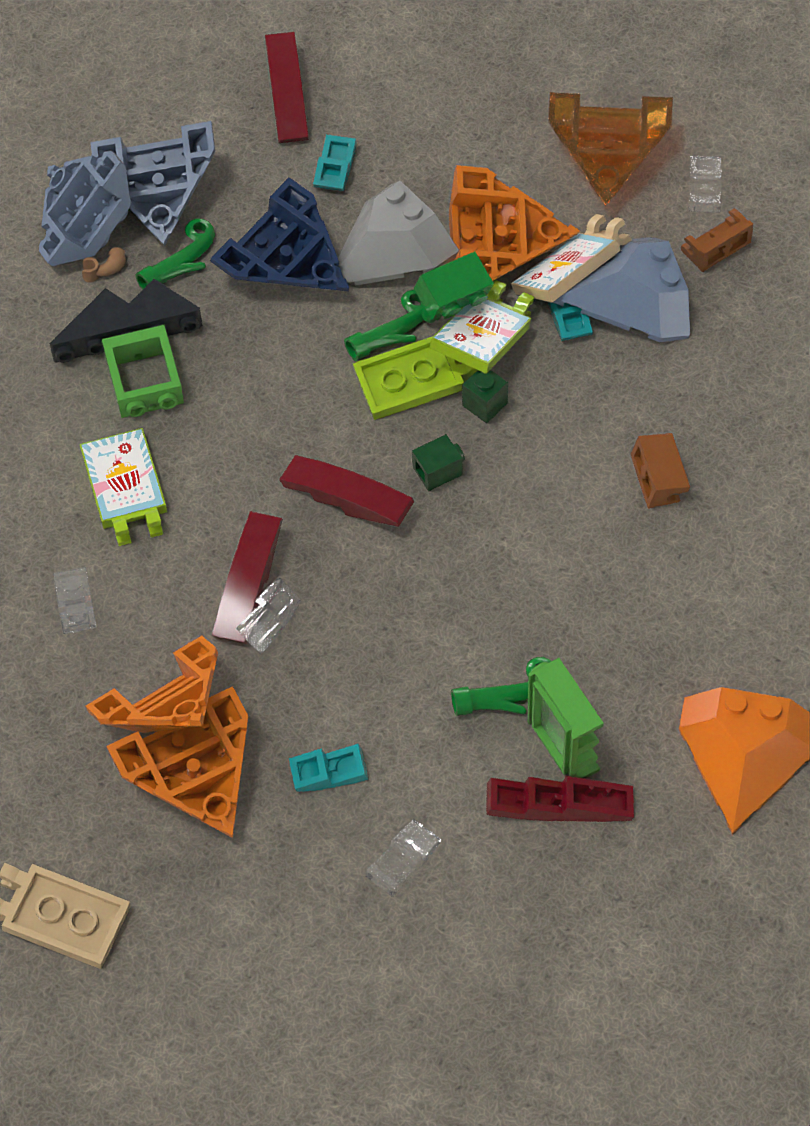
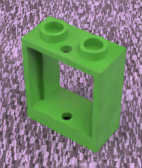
M164 325L102 339L105 358L121 418L128 416L138 417L145 412L158 409L167 410L184 403L181 383ZM163 354L170 382L124 392L117 365Z

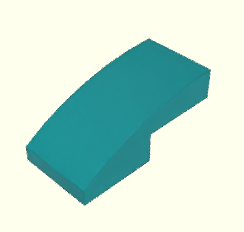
M326 134L322 156L319 157L313 187L344 191L356 151L357 141L355 138Z
M548 302L561 341L593 334L589 316L581 313V308L568 303H564L561 306Z
M359 744L326 754L321 748L289 758L294 787L297 792L323 790L368 780L363 751Z

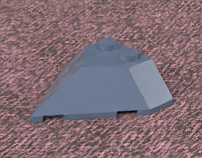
M211 121L181 126L182 138L126 147L121 137L91 142L93 156L100 158L104 152L112 151L125 164L131 202L129 209L164 246L215 153Z
M112 151L104 152L100 158L91 155L68 161L60 168L56 165L48 166L47 176L51 180L49 183L50 187L45 189L42 228L46 230V237L40 242L39 252L51 266L95 256L99 249L108 243L110 234L117 224L126 218L128 209L131 206L126 167L121 159Z
M653 237L632 239L628 244L620 245V252L553 302L561 306L564 303L579 307L582 309L581 313L628 331L630 327L649 334V339L657 342L688 339L690 336L688 288L669 241Z

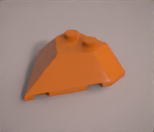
M456 165L449 206L450 237L459 249L454 260L475 251L492 281L579 234L580 230L571 224L566 226L553 217L555 213L515 186L510 188L495 178L497 174L488 168Z
M200 636L173 652L183 674L133 705L114 688L85 707L100 724L136 732L139 731L141 733L203 726L218 651L213 644L203 636Z
M233 686L208 698L203 726L157 731L144 738L137 731L106 746L123 779L233 838L248 724V714Z
M724 687L684 697L679 732L684 741L687 742L694 756V761L717 806H720L733 835L753 812H757L794 776V773L804 763L810 761V712L789 698Z

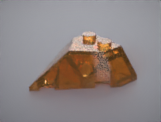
M550 92L548 123L605 206L671 129L673 97L642 96L641 109L580 106L579 93Z

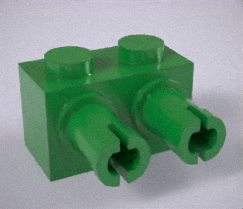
M474 251L420 275L414 290L424 305L421 312L422 318L428 323H434L435 320H440L442 316L444 319L456 315L466 305L470 304L474 307L483 303L488 298V293L494 283Z

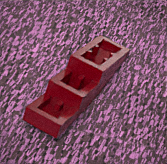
M295 32L265 35L278 143L309 140Z
M298 455L294 456L279 479L283 487L310 493L316 502L341 507L347 516L397 527L400 526L414 504L412 497L383 483L326 462Z
M252 511L249 512L220 601L212 632L213 637L243 644L247 643L254 613L258 611L264 583H267L283 521L282 518Z
M566 776L562 782L528 777L525 782L490 778L487 782L486 815L539 821H632L634 818L633 786Z

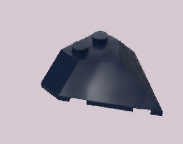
M290 177L270 196L268 211L238 242L230 238L210 260V262L235 280L349 292L346 278H343L339 267V260L327 228L319 215L314 194Z

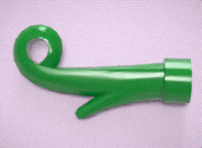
M201 218L189 221L185 227V233L194 242L153 266H147L137 272L135 277L140 288L143 290L153 279L163 284L182 274L205 269L206 265L204 262H192L199 258L214 241L215 231L211 223ZM195 230H202L204 233H197Z
M414 289L405 292L401 297V304L409 313L363 333L357 332L344 339L346 350L354 361H358L370 355L371 351L382 347L416 341L415 335L404 334L424 320L421 315L424 305ZM410 301H417L420 305H414Z
M545 657L531 659L526 666L527 676L535 666L542 662L550 663L551 660ZM528 682L469 689L468 686L451 689V700L456 716L472 714L476 710H504L522 715L527 712L524 706L514 702L528 699Z

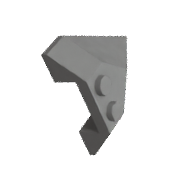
M398 181L365 202L341 250L338 260L343 278H346L347 283L354 282L356 286L404 278L405 273L420 270H423V273L429 272L453 261L459 249L436 214L407 186Z

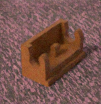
M733 208L728 212L730 216L723 223L695 239L689 235L684 238L686 243L681 245V251L701 272H704L751 243L753 223L750 220L748 221L737 209Z
M673 434L638 436L631 452V458L648 509L680 502L679 495L672 494L686 493L689 491L690 485Z

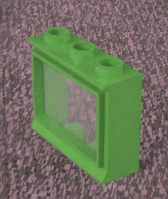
M560 658L550 663L542 662L538 664L528 675L527 722L528 724L532 723V728L564 775L568 773L572 777L587 778L600 771V767L596 763L598 756L593 750V747L599 743V739L594 731L603 727L604 723Z

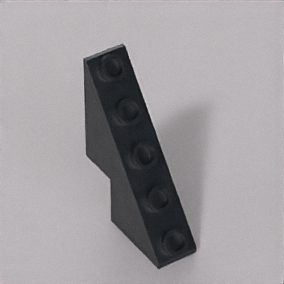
M155 279L130 303L105 288L49 343L53 361L55 363H66L74 358L86 355H99L104 352L102 339L161 325L165 326L167 336L178 333H192L203 326L200 307Z

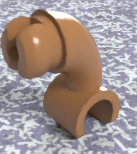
M118 247L112 248L109 251L107 261L102 265H99L95 258H85L83 260L84 270L82 271L84 281L94 282L99 277L119 272L126 263L125 251Z

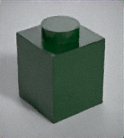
M477 370L462 384V406L486 424L508 404V382L492 370L487 374Z
M447 434L412 450L413 469L428 492L463 475L464 453L457 443L453 444Z

